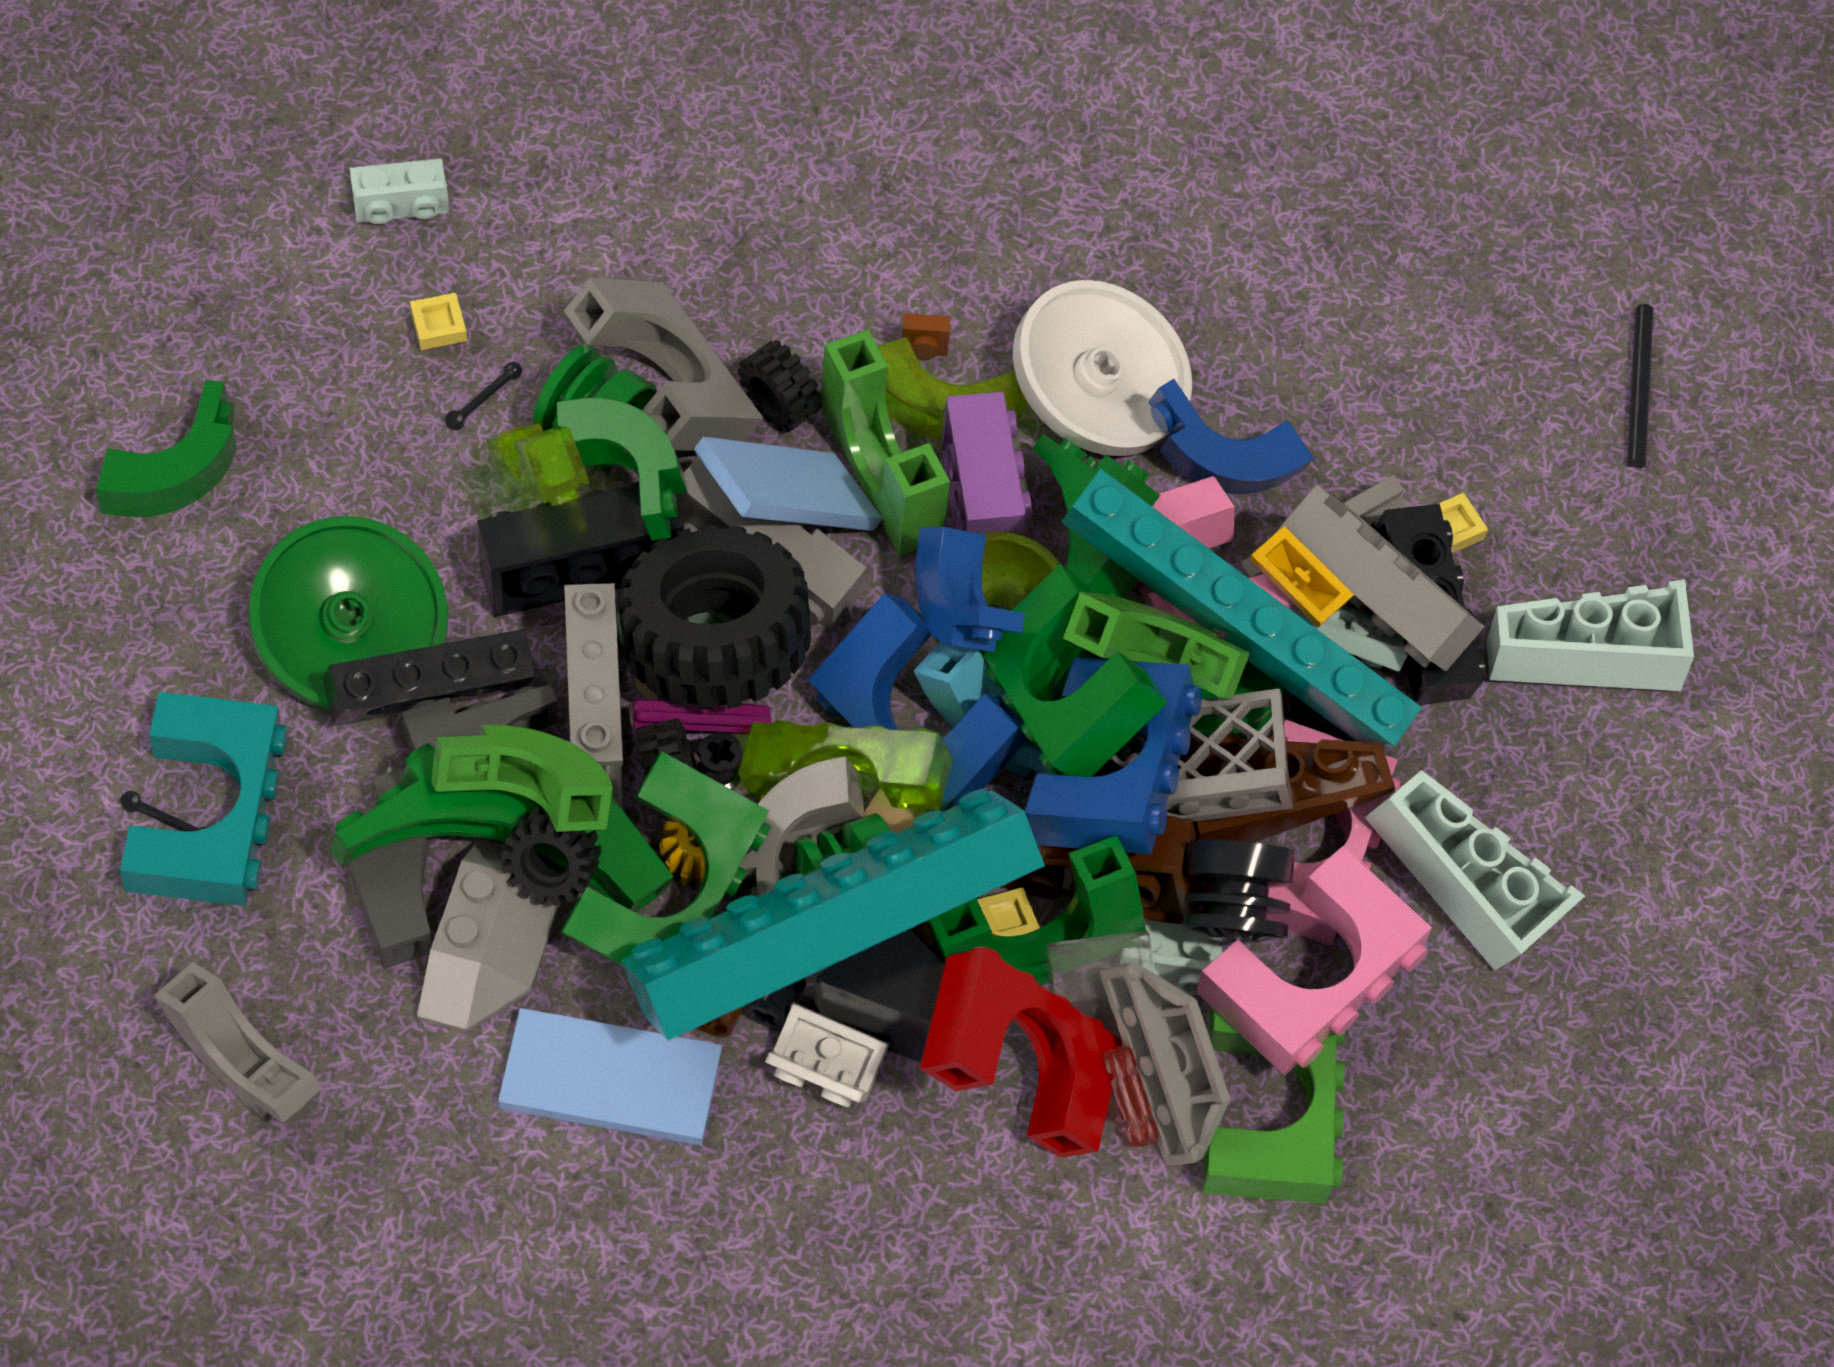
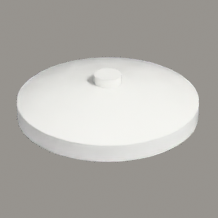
M1078 280L1060 284L1042 294L1029 308L1017 327L1013 343V363L1016 378L1024 397L1037 416L1052 431L1082 449L1110 456H1128L1147 451L1161 443L1169 435L1168 431H1162L1156 425L1150 412L1151 406L1148 401L1157 389L1175 379L1188 400L1190 401L1191 367L1185 348L1177 333L1164 316L1151 304L1122 287L1093 280Z

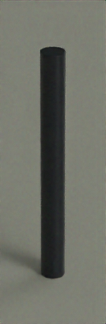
M1640 304L1635 308L1627 466L1641 469L1646 466L1654 308L1648 304Z

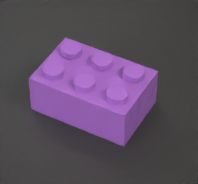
M1004 392L947 396L945 403L940 449L944 471L950 480L948 496L954 529L986 535L982 566L1018 563L1020 545H1027L1028 542L1026 521L1032 518L1030 494L1028 491L1021 492L1019 479H1024L1023 454L1021 450L1014 451L1012 438L1017 437L1016 415L1014 409H1006Z

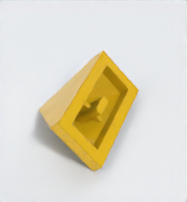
M1285 526L1249 558L1318 628L1354 595Z

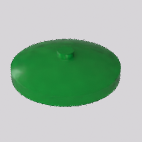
M337 516L319 519L295 529L278 542L268 553L257 572L251 588L248 603V624L257 656L270 676L282 688L299 700L321 709L330 710L323 682V676L329 665L443 644L448 624V607L444 587L437 570L425 552L414 541L397 529L379 521L355 516Z

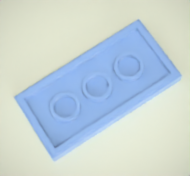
M702 437L694 448L697 456L741 517L874 531L883 519L835 453L711 437Z
M520 1008L499 1094L498 1109L702 1146L722 1055V1045L683 1037H675L667 1041L661 1033Z

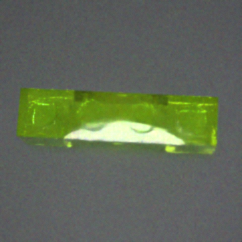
M527 422L486 438L507 493L520 495L522 499L541 500V503L550 502L551 506L577 498L580 496L577 488L590 484L570 427L557 426L543 432L540 423Z
M776 720L772 723L753 722L738 774L753 798L763 799L780 781L806 766L846 756L856 770L864 771L877 777L880 787L893 808L940 810L953 757L939 732H933L925 728H914L911 731L888 730L876 725H869L865 728L840 727L833 723H821L818 726L795 725L784 720Z

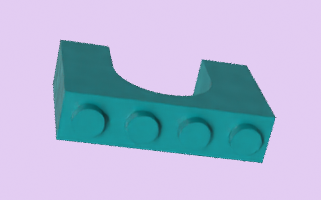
M158 692L149 733L154 758L216 766L230 774L237 781L241 790L237 803L231 812L220 822L206 829L186 832L129 825L120 867L124 890L131 893L246 906L249 889L258 890L260 884L262 861L256 859L258 844H267L269 839L271 816L270 814H265L267 799L275 800L278 794L280 772L274 769L276 755H285L288 743V726L281 725L279 708L276 705Z

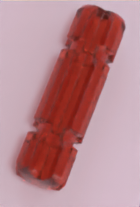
M1119 1046L1110 1049L1103 1054V1060L1107 1073H1112L1114 1076L1110 1083L1122 1120L1127 1119L1129 1124L1125 1127L1129 1144L1132 1147H1143L1152 1144L1158 1140L1159 1133L1154 1119L1149 1120L1148 1114L1152 1111L1140 1073H1135L1133 1069L1137 1066L1133 1050L1130 1046Z

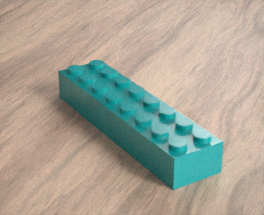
M980 789L972 791L959 799L960 805L944 812L934 810L924 813L913 820L914 826L899 833L889 831L878 834L867 841L866 848L851 855L849 853L832 855L820 863L821 868L805 876L793 874L784 877L773 885L774 890L757 898L754 895L741 897L728 904L726 907L727 911L711 919H708V917L693 919L679 928L680 933L663 941L661 939H651L637 945L632 949L633 955L622 959L621 962L643 1015L669 1041L1044 867L1043 859L1024 810L993 790Z

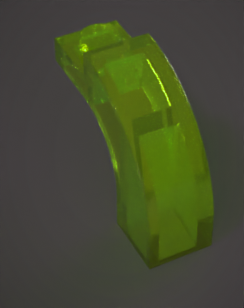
M907 337L878 346L888 365L886 386L888 416L897 424L916 434L941 440L947 396L1004 392L1007 410L1014 409L1015 415H1017L1023 408L1027 407V400L1021 391L1015 371L975 384L955 385L943 382L929 374L919 363Z

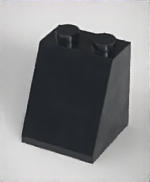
M908 929L823 970L816 980L814 1011L890 1044L888 1047L889 1051L921 1063L946 963Z

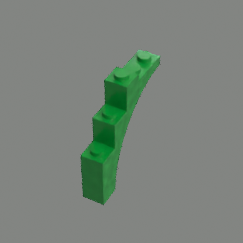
M1045 434L1040 437L1032 448L1050 466L1062 488L1067 512L1100 469L1151 506L1161 496L1145 484L1150 475L1128 458L1122 466L1107 455L1100 462L1089 456L1084 463L1082 461L1087 454L1066 438L1060 444H1057ZM1069 528V553L1066 568L1090 585L1094 593L1124 599L1138 579ZM1076 646L1067 655L1058 670L1053 687V700L1062 699V693L1074 657L1108 660L1110 658H1102L1080 646Z
M426 743L406 758L405 762L407 765L401 777L400 785H396L386 791L377 800V807L364 815L360 811H355L336 825V833L329 851L340 866H343L375 849L414 838L456 835L493 839L505 843L520 818L526 812L530 815L533 808L541 805L523 795L502 790L436 792L431 782L435 746L432 747L430 743ZM611 796L607 829L595 830L599 837L595 845H601V855L598 858L600 863L588 885L598 893L636 913L664 894L674 876ZM585 830L586 833H589V832L593 831V830ZM537 843L534 845L535 853L563 867L569 865L566 855L557 847L547 843Z

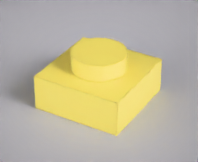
M456 293L410 302L411 316L421 350L467 341V332Z
M1464 493L1438 503L1441 506L1443 519L1448 520L1452 527V553L1485 539L1489 529Z
M1023 887L978 899L992 933L995 935L1017 936L1040 929Z

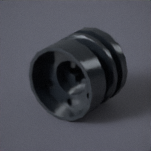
M1215 839L1190 840L1187 875L1209 882L1208 891L1185 894L1184 903L1206 907V914H1183L1182 928L1196 931L1210 939L1235 942L1238 939L1241 943H1259L1271 939H1287L1289 924L1266 920L1267 913H1290V903L1268 897L1269 888L1292 885L1295 850L1254 842Z

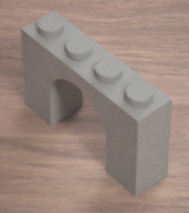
M590 277L564 309V313L588 345L624 347L634 350L655 362L671 377L673 381H666L642 411L652 417L663 428L674 450H694L702 437L745 442L764 419L663 282Z

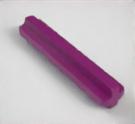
M635 699L629 708L630 724L634 728L678 718L681 720L682 727L684 726L685 730L764 734L767 732L768 727L771 726L772 721L770 708L764 704L742 703L741 707L727 709V704L714 705V710L699 709L698 705L694 703H688L687 707L675 704L670 700Z

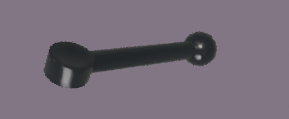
M517 362L507 363L504 367V373L460 411L453 410L447 413L445 417L446 426L451 430L461 429L465 424L464 419L509 380L520 378L523 371L520 364Z
M135 791L125 792L121 796V805L126 812H142L180 831H198L208 828L205 826L197 828L142 802L140 795Z

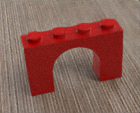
M975 947L968 952L947 956L920 1069L955 1092L993 1085L1004 1036L1008 1025L1013 1020L1029 1037L1038 1062V1087L1026 1136L1058 1157L1065 1158L1099 1151L1123 1041L1104 1028L1105 1026L1100 1020L1086 1016L1071 1006L1067 998L1053 994L1038 984L1034 976L1019 971L1002 960L998 952L985 947Z

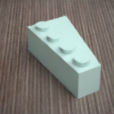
M1685 579L1670 581L1666 588L1648 590L1646 585L1628 587L1625 594L1604 597L1601 596L1600 592L1582 594L1580 600L1561 603L1557 598L1497 606L1486 640L1489 680L1681 691L1694 658Z
M1421 770L1364 818L1496 971L1521 955L1583 899L1585 895L1572 885L1566 888L1549 875L1551 871L1549 867L1536 857L1530 860L1508 843L1511 839L1497 827L1490 829L1472 815V808Z

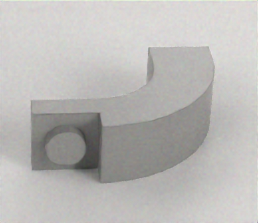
M846 756L814 763L790 774L774 786L759 802L760 806L769 810L764 822L771 825V828L760 849L755 852L749 848L740 864V867L747 870L743 879L752 887L751 895L757 898L774 890L773 885L777 881L792 875L795 863L793 843L796 840L807 836L812 839L821 831L843 826L847 822L864 817L862 778Z
M192 962L154 995L172 1025L199 1059L240 1100L261 1117L269 1113L284 1123L322 1089L314 1074L283 1055L262 1037L240 1011L222 980L196 963Z

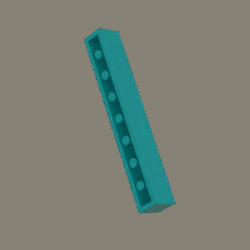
M1102 469L1098 471L1061 521L1196 623L1219 633L1218 638L1250 652L1247 661L1355 741L1382 743L1384 752L1387 753L1396 746L1422 709L1420 705Z

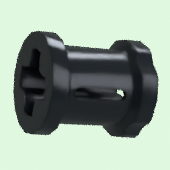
M726 732L707 735L701 741L698 748V755L701 759L698 771L733 790L739 785L742 778L741 761L743 759V752L740 741L732 734Z
M802 978L744 1006L746 1015L760 1025L775 1031H782L787 1019L786 1014L796 994L803 993L807 982Z

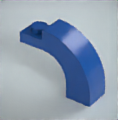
M1175 379L1159 387L1148 401L1151 406L1150 412L1154 422L1162 431H1168L1170 437L1159 451L1177 471L1193 482L1214 476L1225 493H1256L1274 488L1301 473L1314 460V457L1289 420L1284 421L1259 437L1248 440L1230 439L1216 433L1200 418Z
M921 527L916 555V591L920 612L930 633L937 640L945 644L995 652L996 641H1002L1003 633H1022L1025 613L989 607L984 598L981 574L986 535L947 527Z

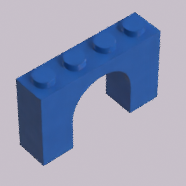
M884 593L808 681L819 691L816 696L818 702L833 715L838 716L841 714L852 725L848 729L850 735L867 749L873 747L884 758L881 763L883 769L900 783L906 781L917 792L914 800L923 810L928 812L940 810L944 812L960 805L959 799L962 796L975 790L984 789L1028 740L1020 728L1024 721L1010 710L1002 700V697L984 694L959 723L939 741L925 746H918L909 741L900 732L894 721L891 711V692L899 672L932 634L925 625L922 616L903 597Z
M1074 657L1062 698L1069 696L1079 689L1108 659ZM1133 661L1149 673L1168 703L1135 734L1143 738L1146 743L1141 753L1129 765L1117 772L1099 777L1036 774L1025 814L1037 845L1081 849L1117 835L1125 852L1152 854L1157 834H1163L1166 828V803L1169 794H1175L1178 787V762L1180 756L1186 755L1189 750V725L1192 716H1198L1201 709V688L1194 685L1189 665Z

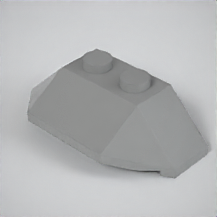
M479 839L460 864L430 950L417 1013L418 1020L467 1033L478 1027L480 1022L500 1013L532 991L560 905L552 906L551 897H548L544 905L535 903L537 894L531 892L526 899L520 895L524 887L521 883L515 887L509 884L508 879L513 872L503 873L501 866L506 859L501 858L504 845Z
M1135 962L1110 966L1099 970L1165 1166L1189 1164L1202 1160L1231 1099L1197 1000L1192 994Z

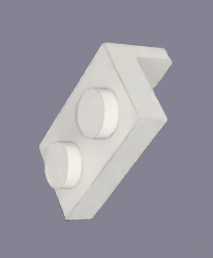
M793 1004L774 1051L768 1053L765 1062L777 1067L774 1076L799 1087L803 1086L805 1080L824 1087L821 1093L822 1097L842 1106L850 1107L852 1100L859 1103L866 1101L890 1044L801 1005Z

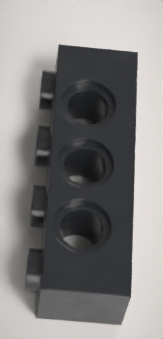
M1440 504L1384 510L1373 529L1473 616L1472 611L1469 608H1465L1461 593L1464 586L1463 572L1459 564H1454L1451 552L1453 544L1452 527L1448 520L1443 519ZM1413 554L1425 557L1430 565L1420 564L1416 561ZM1403 638L1404 643L1406 645L1408 641L1405 638ZM1473 641L1447 671L1432 661L1425 668L1408 653L1404 661L1413 700L1418 705L1470 699L1485 678L1484 659L1481 653H1476Z
M525 629L332 664L329 665L323 676V682L333 726L398 714L409 710L416 703L424 700L438 701L449 697L451 703L513 692L529 686L536 675Z

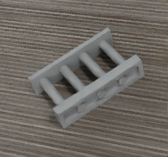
M615 583L564 585L570 743L590 754L603 767L613 785L611 796L623 810L621 779L623 759Z

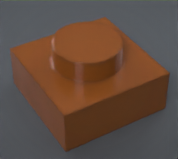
M904 313L900 353L912 354L920 359H930L935 356L947 357L951 317Z

